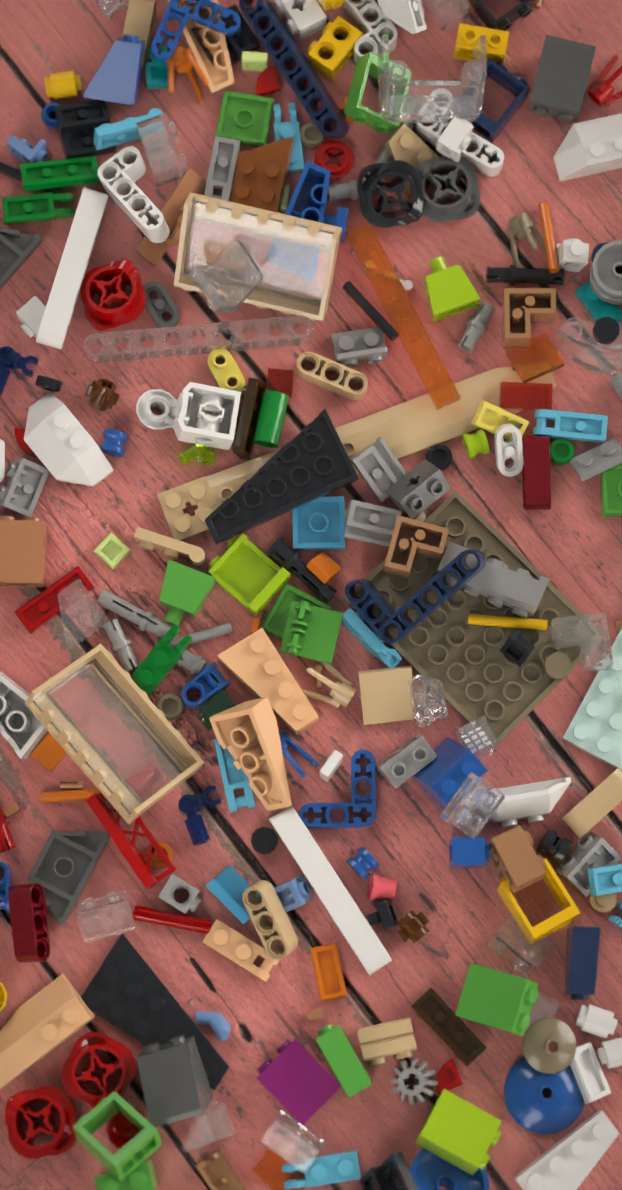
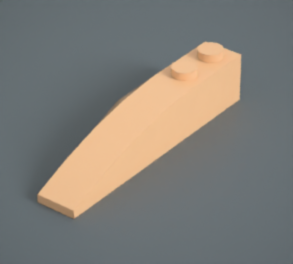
M164 0L166 6L168 7L170 0ZM176 0L179 8L187 5L192 8L190 13L194 14L195 6L198 2L194 1L192 6L186 3L187 0ZM210 0L214 3L219 4L218 0ZM204 6L198 11L202 19H209L213 16V11L210 7ZM217 11V17L214 21L216 25L218 24V19L221 20L219 11ZM188 19L181 37L187 48L191 49L193 57L209 81L207 86L211 94L234 84L225 35ZM174 20L176 27L179 30L180 24L178 21ZM191 28H203L198 32L202 37L203 45L210 50L214 57L213 65L193 35Z
M61 974L21 1005L1 1029L0 1091L95 1018L64 974Z

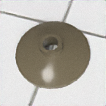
M544 1018L533 1023L526 1031L522 1044L523 1053L529 1065L535 1070L547 1074L557 1073L564 1070L572 1062L576 1053V1039L570 1027L564 1022L554 1018ZM554 1041L556 1049L550 1052L548 1044Z

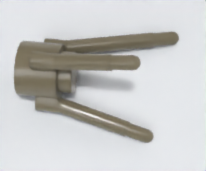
M527 213L515 215L509 220L511 228L507 232L510 237L513 265L516 268H519L516 237L519 240L527 238L532 249L536 250L537 246L532 237L533 234L546 253L544 239L536 229L534 222L530 221Z

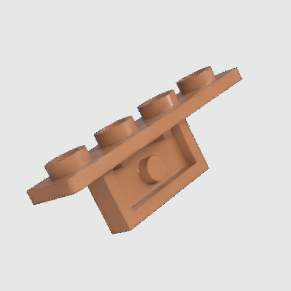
M191 168L185 170L160 210L170 229L168 238L161 243H154L144 236L136 249V253L153 266L158 265L169 245H179L184 203L190 192L201 195L206 186V180ZM193 218V224L196 223L199 219Z

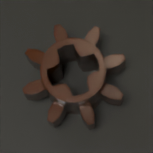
M107 379L94 380L92 384H89L85 393L86 396L90 397V406L99 411H105L107 408L111 409L113 405H116L120 394L115 393L116 385Z
M411 910L397 922L401 927L397 933L404 942L410 938L413 943H416L429 932L425 926L429 920L422 912L416 915Z

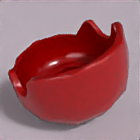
M132 1106L146 1119L144 1113L140 1109H138L136 1106ZM120 1111L110 1118L106 1124L108 1138L118 1149H121L141 1132Z

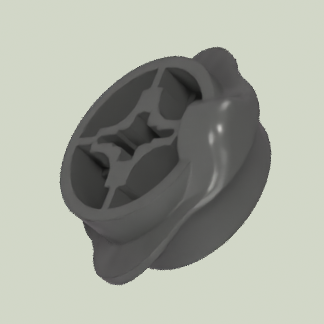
M448 157L433 158L417 164L415 169L422 180L424 196L423 215L435 222H447L472 217L477 213L480 204L477 175L473 166L466 159L461 157L457 163ZM461 178L468 185L465 194H462L458 188ZM429 184L433 185V188L436 190L433 200L426 194ZM447 202H454L453 204L444 205Z

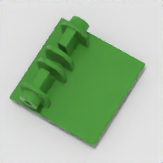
M292 601L280 652L331 664L343 613L312 606L306 601Z

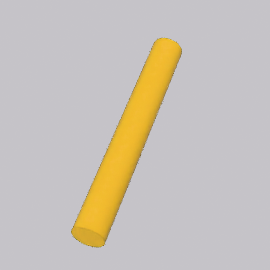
M468 614L467 624L547 630L548 620Z

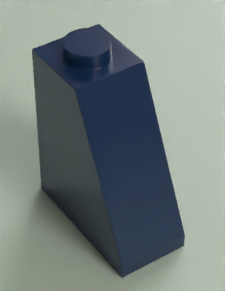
M572 926L567 928L565 994H572L571 999L588 1000V995H595L600 939L599 927Z

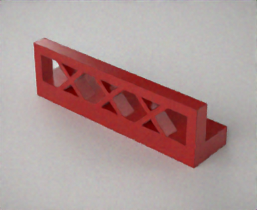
M101 792L93 794L86 799V802L146 889L152 888L177 870L140 816L135 819L133 831L123 830L120 825L121 815L116 809L108 808L103 800L105 796ZM112 812H117V813H118V814H117V819H116L115 816L112 814ZM138 826L141 828V830H142L144 833H139V832H138ZM127 834L133 835L132 841L130 840ZM137 835L148 838L150 841L149 853L137 850L135 847ZM154 848H155V850L157 851V853H158L159 855L153 854V849H154ZM142 856H147V857H148L147 863H146V861L143 859ZM152 857L162 859L168 867L167 870L157 877L150 869Z

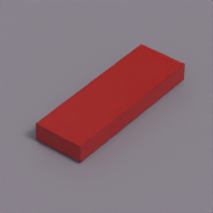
M77 566L16 610L15 614L29 633L32 634L91 591L94 586L80 567Z

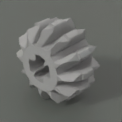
M412 1058L411 1065L406 1060L401 1061L403 1070L397 1067L393 1069L394 1073L399 1075V1078L390 1079L391 1083H398L399 1086L392 1090L393 1094L403 1092L399 1101L405 1102L409 1097V1103L412 1106L416 1105L417 1098L422 1104L426 1103L424 1093L428 1096H433V1090L428 1087L429 1085H437V1081L429 1080V1077L433 1076L435 1071L428 1070L425 1072L428 1067L426 1061H423L418 1067L417 1058ZM415 1074V1079H419V1085H415L414 1089H412L413 1085H409L408 1080L413 1078Z

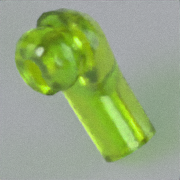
M199 444L177 454L182 466L193 460L206 465H211L216 461L214 450Z

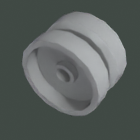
M615 240L603 245L596 253L589 271V284L594 294L602 301L610 304H622V274H618L620 271L622 272V240Z

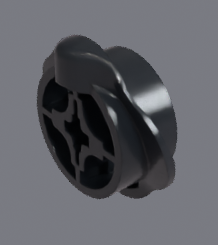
M401 160L374 163L360 171L357 182L360 208L363 216L369 223L376 227L389 228L398 225H408L422 217L424 211L422 180L418 171L411 164ZM387 176H398V178L395 177L388 183L381 181L382 178ZM406 181L410 184L408 201L401 196ZM374 187L380 192L376 207L371 202V193ZM384 190L395 192L398 199L392 196L387 197ZM392 206H399L401 208L395 212H383Z

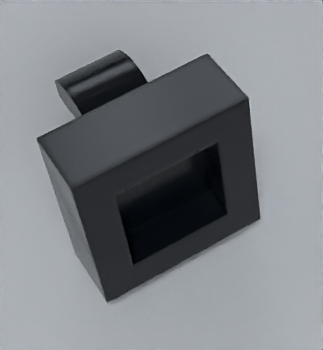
M514 630L499 651L520 667L534 650L535 640L531 639L529 642L522 637L524 633L522 630L518 632Z
M391 900L376 903L378 912L367 915L370 926L379 923L383 924L384 929L398 926V920Z

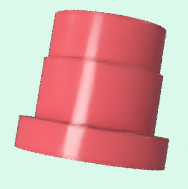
M372 873L368 884V900H375L376 898L393 900L396 893V880L379 877L378 874Z

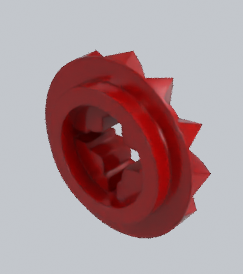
M329 140L322 143L316 149L314 164L329 170L330 178L339 180L341 177L347 176L353 168L354 154L346 143L339 140ZM328 154L333 158L340 156L338 159L340 167L334 163L328 165L330 160Z

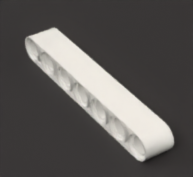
M83 188L36 338L37 343L62 349L106 208L108 194Z
M291 805L271 817L269 821L367 973L371 975L390 963L392 959L293 806Z

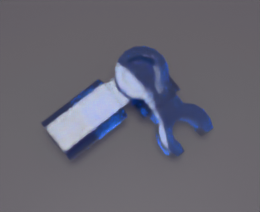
M8 346L0 348V397L10 375L8 369H20L25 376L33 377L34 371L28 370L26 365L29 363L38 365L39 360L36 357H22L21 353L15 352Z
M215 786L207 787L200 795L198 793L182 796L179 800L178 811L187 818L184 822L194 846L211 840L202 815H198L197 812L204 810L203 806L215 807L221 803L220 799L212 801L208 798V794L216 790Z

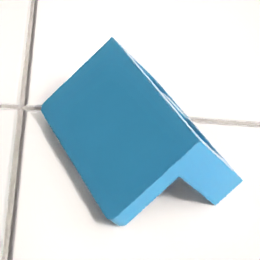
M229 865L215 879H212L206 887L245 925L251 918L242 898L244 891L250 885ZM256 892L257 897L262 900V897Z

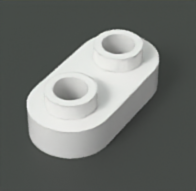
M504 424L496 430L494 435L496 467L504 476L513 477L519 474L523 468L522 435L514 425ZM511 433L510 439L503 440L504 434ZM512 458V463L506 466L505 460Z

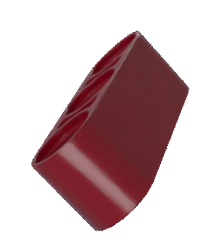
M522 436L524 510H550L551 472L549 436Z
M39 883L13 885L9 890L8 899L15 958L19 963L45 962L50 956V940L44 889Z

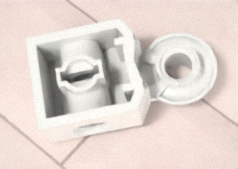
M190 382L182 390L178 400H176L169 392L161 389H152L145 392L139 398L136 405V413L139 420L148 428L153 430L173 428L178 441L229 450L234 440L241 392ZM158 408L163 414L155 415L150 409Z

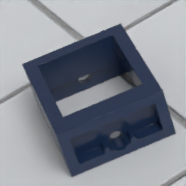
M489 59L453 104L452 115L459 120L465 119L473 125V130L493 143L528 98L530 87L521 77H514L510 74L503 64ZM488 77L517 97L497 123L468 104Z

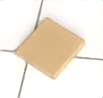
M411 666L358 672L364 725L416 719Z

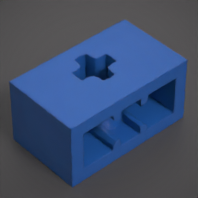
M452 837L449 841L450 868H482L485 862L490 860V844H485V837Z

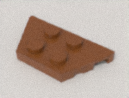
M287 137L240 153L229 202L280 213L294 145L293 138Z

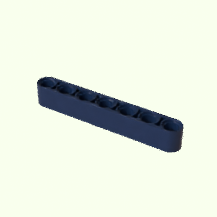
M239 0L242 12L319 131L323 135L332 138L344 137L349 129L345 116L269 0H257V5L253 9L252 3L254 0ZM270 19V26L268 29H265V23ZM283 39V46L279 50L278 43ZM296 59L297 65L294 68V70H292V61ZM309 79L310 86L305 91L304 84ZM322 100L323 107L320 111H318V102ZM335 120L336 129L332 132L331 123Z

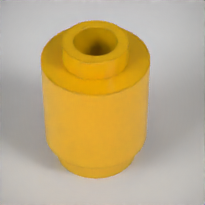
M74 70L52 73L50 77H44L47 98L78 96L79 90H82L80 75H75Z

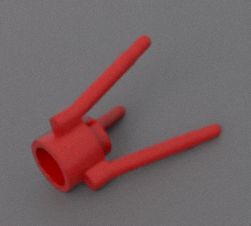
M617 55L613 56L587 91L591 100L598 106L605 104L608 107L612 102L622 97V91L612 96L614 88L611 85L622 73V65L607 80L604 79L617 61Z

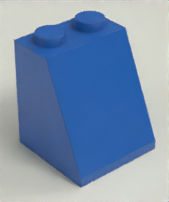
M449 737L433 750L437 757L412 776L444 812L481 780L488 771L469 749Z

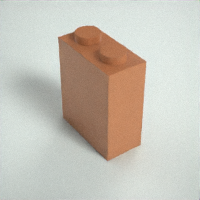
M0 516V586L44 588L47 525L45 521H41V518L31 516L25 517V520H15V517Z

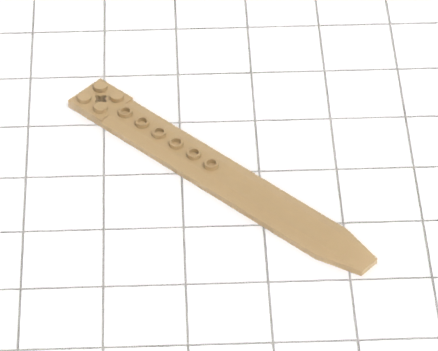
M547 362L495 368L337 427L335 430L349 459L381 437L397 460L429 449L433 445L442 444L461 437L462 434H469L482 429L471 423L481 400L517 415L556 388L557 385ZM279 450L157 494L173 539L185 541L209 532L205 519L227 498H230L241 488V485L254 476ZM354 467L357 475H360L357 469ZM187 504L198 507L194 511V516H190L189 513H183Z

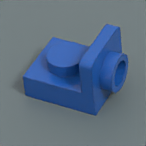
M338 207L337 215L324 214V224L342 228L339 242L343 243L347 227L348 208Z

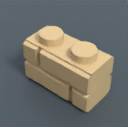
M410 1017L356 1029L363 1061H369L370 1066L385 1063V1057L395 1054L397 1060L413 1056L412 1051L417 1050Z

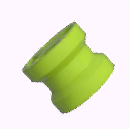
M479 429L471 435L468 433L462 434L463 445L469 459L475 458L480 453L484 455L490 453L488 440L483 429Z

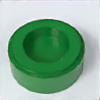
M564 438L554 440L550 444V461L559 466L568 464L574 456L573 444Z

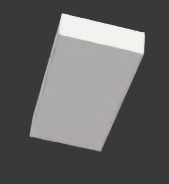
M333 750L320 769L321 779L328 783L342 763L343 754Z
M588 1042L576 1047V1053L570 1066L585 1104L611 1094L592 1043Z

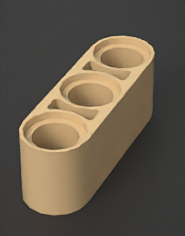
M155 0L129 1L123 34L139 36L138 40L145 41L141 70L145 69V62L147 61V48L150 46L157 3Z
M304 352L298 357L297 373L301 379L350 400L358 401L365 397L368 381L361 372L313 352ZM305 362H312L316 367L311 371H306L301 366ZM329 372H336L339 378L335 381H330L325 375ZM352 382H359L363 388L359 391H353L349 385Z
M617 768L562 818L579 838L585 835L622 801V771Z
M265 880L258 881L247 888L243 893V903L266 952L273 959H283L297 948L298 938L275 888L270 882ZM256 891L261 894L262 900L257 897ZM267 915L273 919L274 924L269 922ZM279 940L284 943L285 949L281 947Z

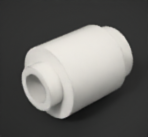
M589 1004V1006L581 1005L575 1025L581 1027L582 1031L606 1039L608 1034H614L618 1020L613 1018L614 1012Z
M622 1037L601 1042V1048L597 1049L601 1065L606 1064L608 1069L622 1066Z

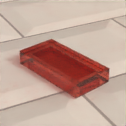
M500 382L499 408L552 410V384Z

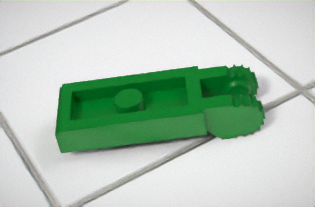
M51 192L3 197L5 225L51 221L56 220V218H72L75 216L73 208L55 209L54 203H71L74 201V195L71 193L53 194Z
M174 624L164 637L158 641L131 675L136 685L144 690L148 696L153 694L192 642L193 638L186 635V637L181 639L176 648L170 644L179 633L180 627L177 624Z

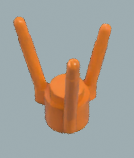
M185 46L176 47L171 59L166 61L168 66L169 93L174 91L175 69L178 73L188 74L199 102L204 103L200 88L192 72V66L205 85H208L209 81L193 57L191 49Z

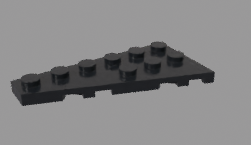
M326 409L320 412L293 440L281 448L254 476L241 485V488L230 498H227L205 519V523L216 545L359 479Z
M122 933L81 998L92 1012L145 1046L156 1042L161 1046L169 1043V1039L184 1035L185 1038L194 1036L210 1088L215 1091L229 1069L228 1064Z

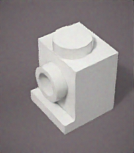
M454 116L437 140L436 150L458 163L462 150L465 151L471 143L470 133L473 125L465 119L459 120Z
M570 238L564 240L561 244L557 243L555 245L559 269L563 268L564 271L579 272L588 264V243Z

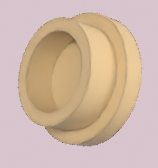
M616 893L591 896L590 894L589 900L591 906L596 911L608 912L616 905L617 896Z

